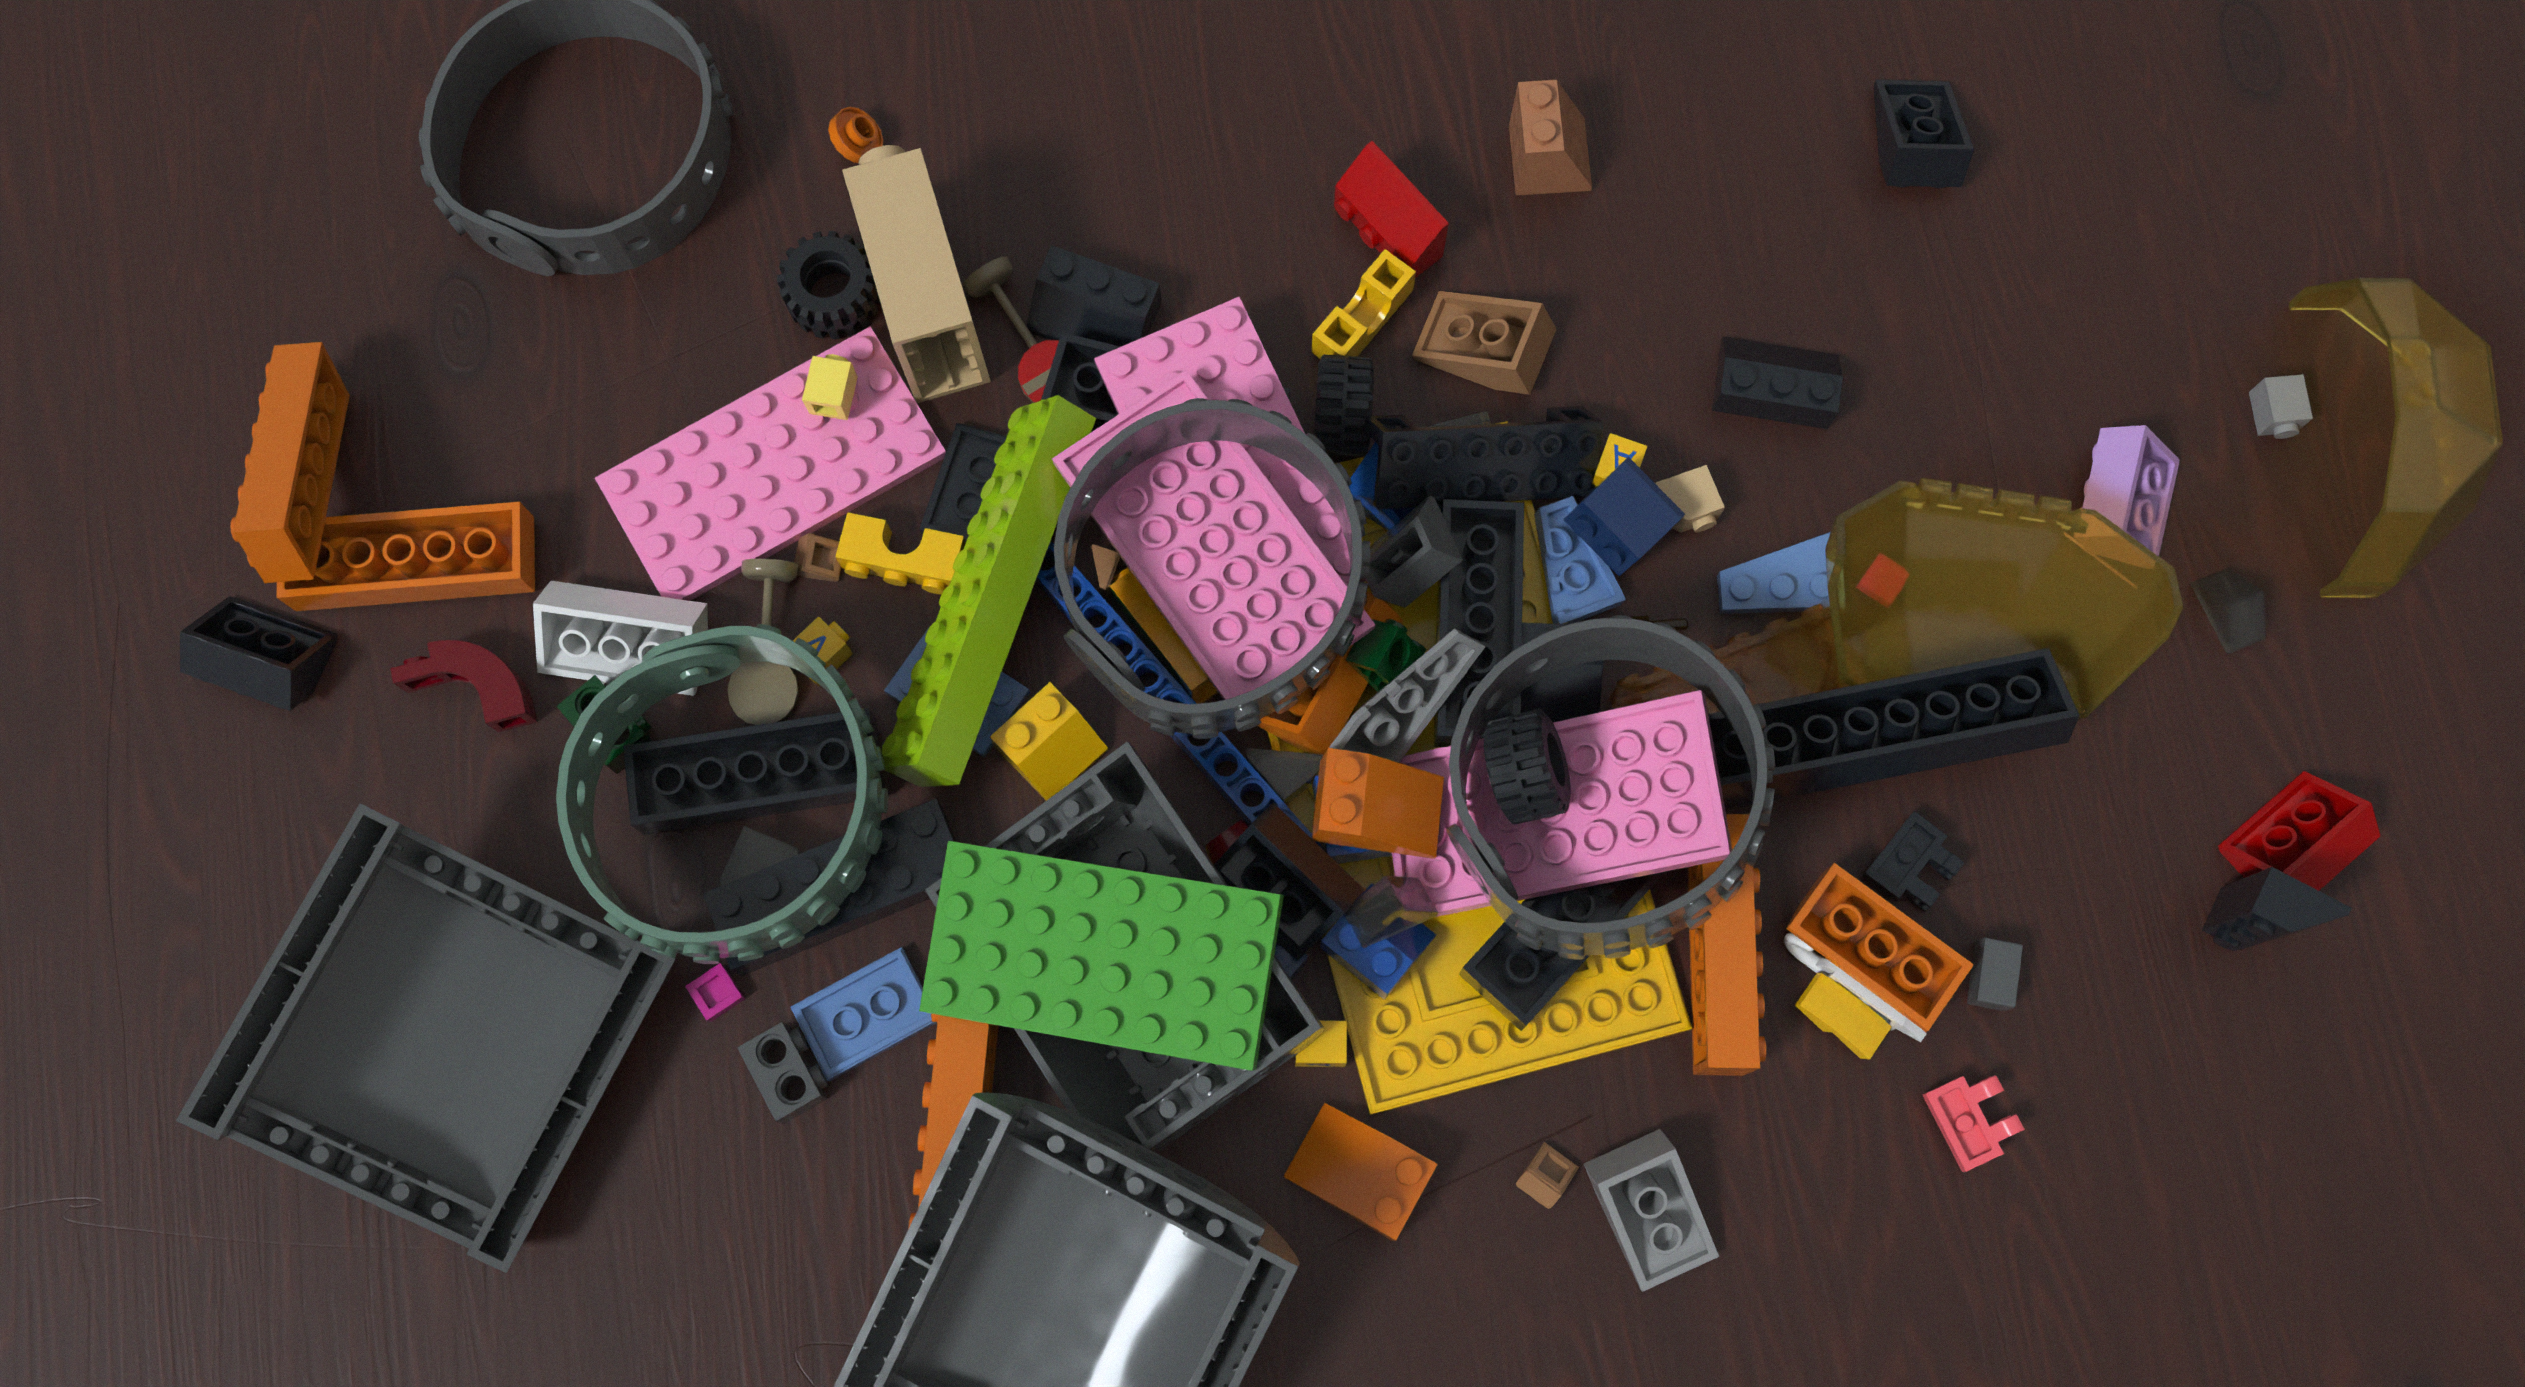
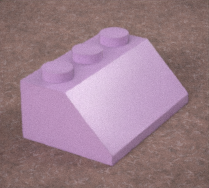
M2146 425L2100 428L2098 442L2094 445L2092 451L2093 463L2090 477L2084 486L2085 498L2081 515L2078 516L2076 521V536L2093 552L2145 567H2157L2180 459Z

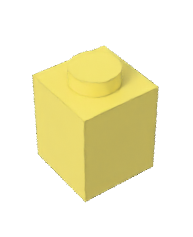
M828 354L825 358L812 356L802 401L809 414L848 420L858 376L852 363L846 358L834 354Z

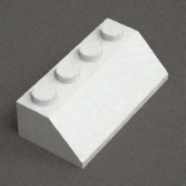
M550 581L533 602L537 673L583 680H589L596 675L602 682L608 683L611 680H615L623 672L642 663L643 656L652 648L676 638L708 630V605L701 602L558 581ZM697 687L681 691L677 694L694 696L697 692Z

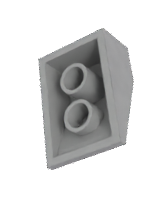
M1661 1129L1584 1163L1601 1207L1642 1292L1719 1257L1676 1148Z

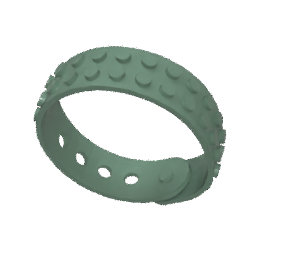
M757 624L756 627L726 626L709 629L664 642L649 650L643 656L642 663L623 672L593 698L580 715L566 742L559 765L556 804L558 823L568 857L587 891L602 908L608 911L603 919L633 941H636L642 935L640 944L650 947L653 952L673 959L676 958L677 953H681L684 956L693 957V962L702 964H718L719 958L738 957L739 961L761 958L764 956V951L780 946L782 949L794 946L805 938L804 934L817 925L822 926L828 923L839 912V905L850 892L854 893L865 879V868L871 854L875 855L881 844L883 834L879 830L882 813H887L888 790L887 788H882L880 771L886 770L880 746L876 747L873 736L868 737L867 735L874 731L864 709L861 708L856 698L848 701L854 694L847 686L846 681L832 664L825 669L826 663L816 656L818 651L804 640L797 638L793 642L791 639L781 635L779 629L765 624ZM771 662L789 666L820 684L834 698L843 714L851 735L857 764V788L853 813L839 849L826 869L793 902L783 909L745 926L705 933L676 932L643 923L635 918L618 898L608 881L596 845L593 824L595 792L601 769L615 742L624 730L657 702L681 691L722 679L736 671L741 663Z

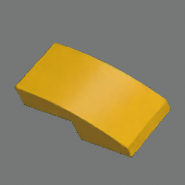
M1816 973L1795 1004L1823 1032L1835 1034L1860 1059L1870 1060L1891 1029V1026L1868 1005L1823 973Z

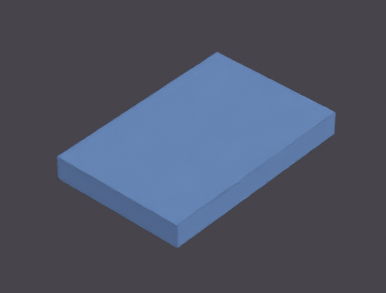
M902 947L790 1007L826 1080L829 1082L937 1024V1022H932L931 1013L919 1011L923 985Z

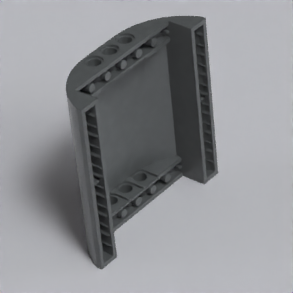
M360 803L176 1121L216 1140L225 1137L233 1139L469 1248L466 1255L507 1273L675 959L653 952L650 947L640 944V941H633L627 935Z
M974 1093L834 1387H1239L1300 1263L1282 1236L1252 1209L1213 1183L1136 1142L1087 1118L1050 1104L1009 1094Z

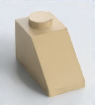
M1707 465L1655 483L1685 513L1684 517L1672 529L1681 533L1694 529L1697 533L1717 524L1716 520H1718L1725 506Z

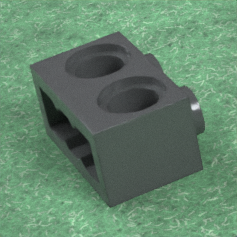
M781 1022L737 1047L776 1122L785 1124L828 1099L823 1089L829 1086L828 1081L817 1063L813 1066L810 1065L804 1053L809 1049V1045L798 1027L792 1030L789 1025ZM777 1042H783L786 1046L784 1059L779 1063L771 1064L768 1058L770 1047ZM802 1078L806 1085L805 1093L800 1099L791 1101L787 1095L788 1085L794 1079Z

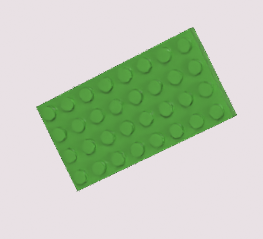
M948 841L919 1011L1254 1071L1257 1067L1284 895Z

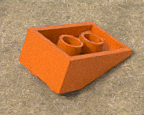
M1327 748L1320 760L1311 839L1321 843L1435 859L1444 777L1368 753Z
M1324 1103L1283 1177L1386 1238L1396 1241L1438 1164L1393 1138Z

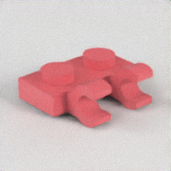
M1996 1075L1985 1078L1971 1086H1968L1964 1076H1961L1922 1094L1962 1172H1967L2003 1155L2004 1153L1998 1142L2025 1130L2017 1114L2006 1116L1989 1125L1980 1109L1979 1102L2004 1091Z

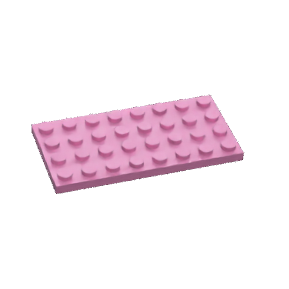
M1240 297L1094 358L1096 367L1118 414L1184 370H1187L1208 400L1228 401L1230 399H1239L1268 412H1279L1286 416L1292 422V425L1305 433ZM1242 444L1348 587L1350 559L1347 543L1340 522L1324 495L1310 480L1286 461L1263 449ZM1360 578V582L1367 581L1366 578Z
M871 326L817 355V357L823 358L828 354L839 355L846 358L854 367L858 378L848 420L809 414L802 401L812 360L810 359L595 477L596 482L661 597L691 601L741 573L743 560L766 559L795 543L807 533H813L847 514V512L854 510L944 459L946 454L944 447Z
M1184 370L1052 458L1053 464L1071 487L1083 466L1091 457L1124 428L1164 408L1178 405L1194 398H1204L1207 400L1208 398L1188 371ZM1211 440L1188 443L1163 451L1142 462L1116 482L1099 500L1091 513V517L1223 700L1252 691L1270 682L1298 663L1319 643L1329 630L1344 601L1347 591L1346 584L1241 443ZM1365 610L1361 619H1353V623L1356 625L1352 632L1355 636L1351 645L1375 628L1374 622Z
M1702 690L1554 722L1553 724L1558 732L1565 753L1571 787L1568 811L1555 816L1521 824H1512L1500 809L1491 787L1485 761L1484 738L1479 739L1467 775L1466 797L1468 812L1486 842L1492 843L1505 863L1503 868L1518 894L1516 901L1725 860L1732 851L1706 699ZM1451 746L1406 755L1399 762L1444 777L1436 858L1431 859L1392 853L1400 919L1405 923L1492 906L1461 860L1446 832V828L1454 823L1462 830L1452 796L1449 768Z

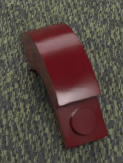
M459 640L428 642L430 658L425 656L412 657L404 660V665L390 668L393 684L406 693L449 682L473 684L480 696L485 723L497 732L538 722L531 694L521 677L499 657L479 645Z

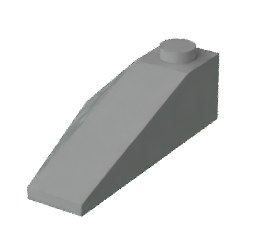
M1454 628L1365 702L1352 715L1329 748L1368 753L1399 763L1481 654L1485 646L1480 641Z

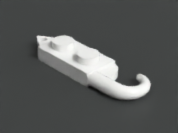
M1787 933L1785 935L1784 944L1795 958L1815 973H1823L1863 1001L1891 1026V1031L1897 1029L1919 1042L1924 1039L1927 1033L1828 959L1814 952L1813 948L1794 934Z

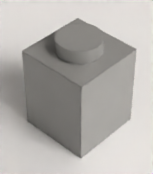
M2304 374L2264 378L2249 392L2258 436L2274 435L2276 439L2293 437L2299 434V430L2313 419Z

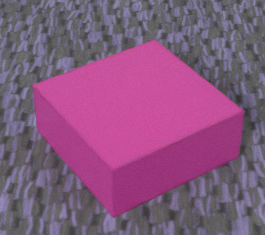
M719 963L685 986L701 1013L709 1022H712L745 1000L744 995L722 963Z

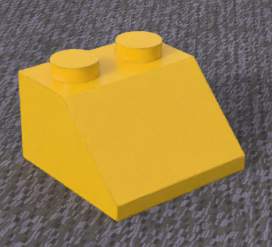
M1051 682L990 736L994 747L1046 801L1081 776L1109 750L1079 711Z

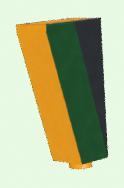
M1125 568L1119 572L1113 579L1114 583L1110 585L1112 598L1153 655L1197 704L1204 703L1216 695L1218 692L1130 569Z

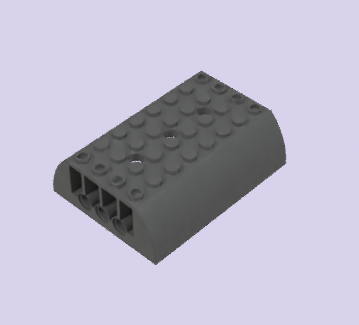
M1128 741L984 846L1228 886L1134 746ZM942 878L925 889L936 908ZM1274 955L1257 1067L1254 1071L1027 1030L1015 1029V1031L1067 1111L1096 1122L1156 1153L1307 1048L1321 1035L1324 1027Z

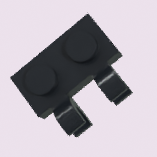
M1913 811L1863 874V877L1894 901H1897L1905 893L1916 907L1926 912L1940 896V893L1916 877L1923 867L1929 862L1940 876L1950 881L1965 863L1941 846L1948 836Z

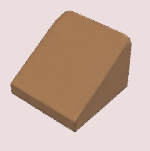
M807 533L800 537L794 561L799 566L798 576L834 582L839 581L841 566L835 558L839 541L812 533Z
M1092 545L1101 594L1105 600H1108L1112 596L1110 585L1114 583V577L1122 569L1121 557L1115 551Z
M1544 1142L1517 1180L1516 1185L1544 1207L1550 1209L1562 1196L1579 1167Z

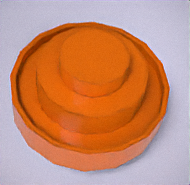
M843 108L829 122L828 131L836 150L854 163H859L860 157L867 151L883 146L884 140L878 124L867 112L859 108Z

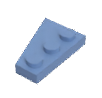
M1573 496L1543 506L1534 514L1553 624H1573L1618 607L1626 600L1610 567L1563 520L1577 506Z
M1836 531L1720 571L1717 575L1720 614L1839 611L1842 607Z

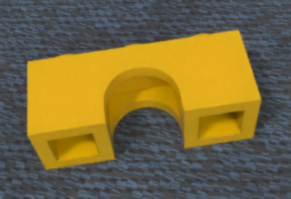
M1384 249L1362 275L1360 286L1343 310L1336 306L1312 334V353L1320 359L1322 355L1358 356L1412 293L1416 271Z
M847 512L835 556L841 568L845 569L844 572L846 574L862 579L868 578V574L883 577V581L895 586H906L907 582L922 585L923 590L934 594H942L945 588L950 585L955 572L953 569L955 558L964 549L966 544L964 536L925 528L921 543L914 551L908 554H896L889 550L892 531L886 520Z

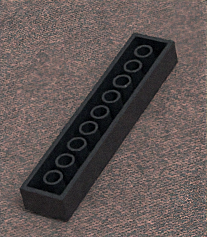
M2049 648L1758 704L1767 726L1762 729L1765 745L1772 744L1774 750L1775 770H1772L1773 783H1767L1766 785L1767 788L1775 789L1773 800L2069 743L2080 716ZM1721 711L1709 713L1725 810L1752 805L1753 788L1750 767L1737 733Z

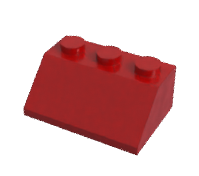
M1373 141L1369 142L1335 185L1334 207L1343 220L1347 222L1351 220L1359 229L1361 239L1369 248L1373 249L1375 247L1380 253L1386 249L1415 270L1416 278L1443 257L1449 223Z
M2303 771L2218 845V849L2243 878L2273 867L2319 891L2381 835L2371 802Z

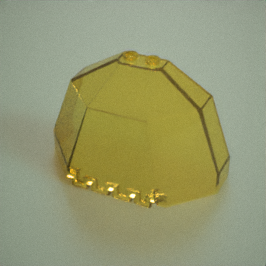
M2356 278L2305 287L2289 302V310H2341L2388 347L2396 414L2383 507L2339 577L2320 589L2321 597L2377 598L2396 586L2474 510L2503 444L2491 346L2410 278Z
M1922 477L1918 486L1913 482L1898 481L1835 517L1825 548L1827 588L1839 679L1849 686L2049 648L2080 715L2079 719L2089 716L2168 640L2183 609L2174 567L2098 511L2085 508L2075 511L2071 510L2072 502L2069 499L2041 495L2037 505H2034V494L2000 489L1995 499L1992 498L1993 488L1958 483L1955 492H1951L1952 483L1950 481Z

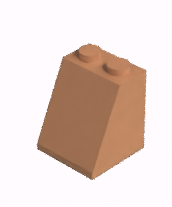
M1558 80L1518 82L1509 123L1515 194L1532 195L1591 191L1592 182L1585 118Z

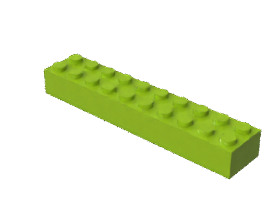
M1059 395L1019 407L1012 413L1008 421V428L1010 430L1005 443L996 452L994 458L996 463L991 478L982 488L981 498L983 500L978 513L973 516L967 527L968 539L964 549L955 558L953 564L954 575L950 585L945 588L940 597L939 605L941 608L939 614L926 633L925 642L927 645L922 658L916 662L912 669L911 680L913 681L910 689L897 708L896 716L898 720L893 733L887 737L883 744L882 754L886 767L885 771L919 787L960 784L1057 525L1062 505L1070 490V486L1053 464L1052 458L1090 434L1096 421L1094 416Z

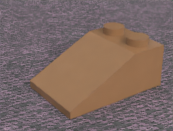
M1439 291L1412 357L1416 361L1494 390L1530 395L1556 332V327L1543 303Z

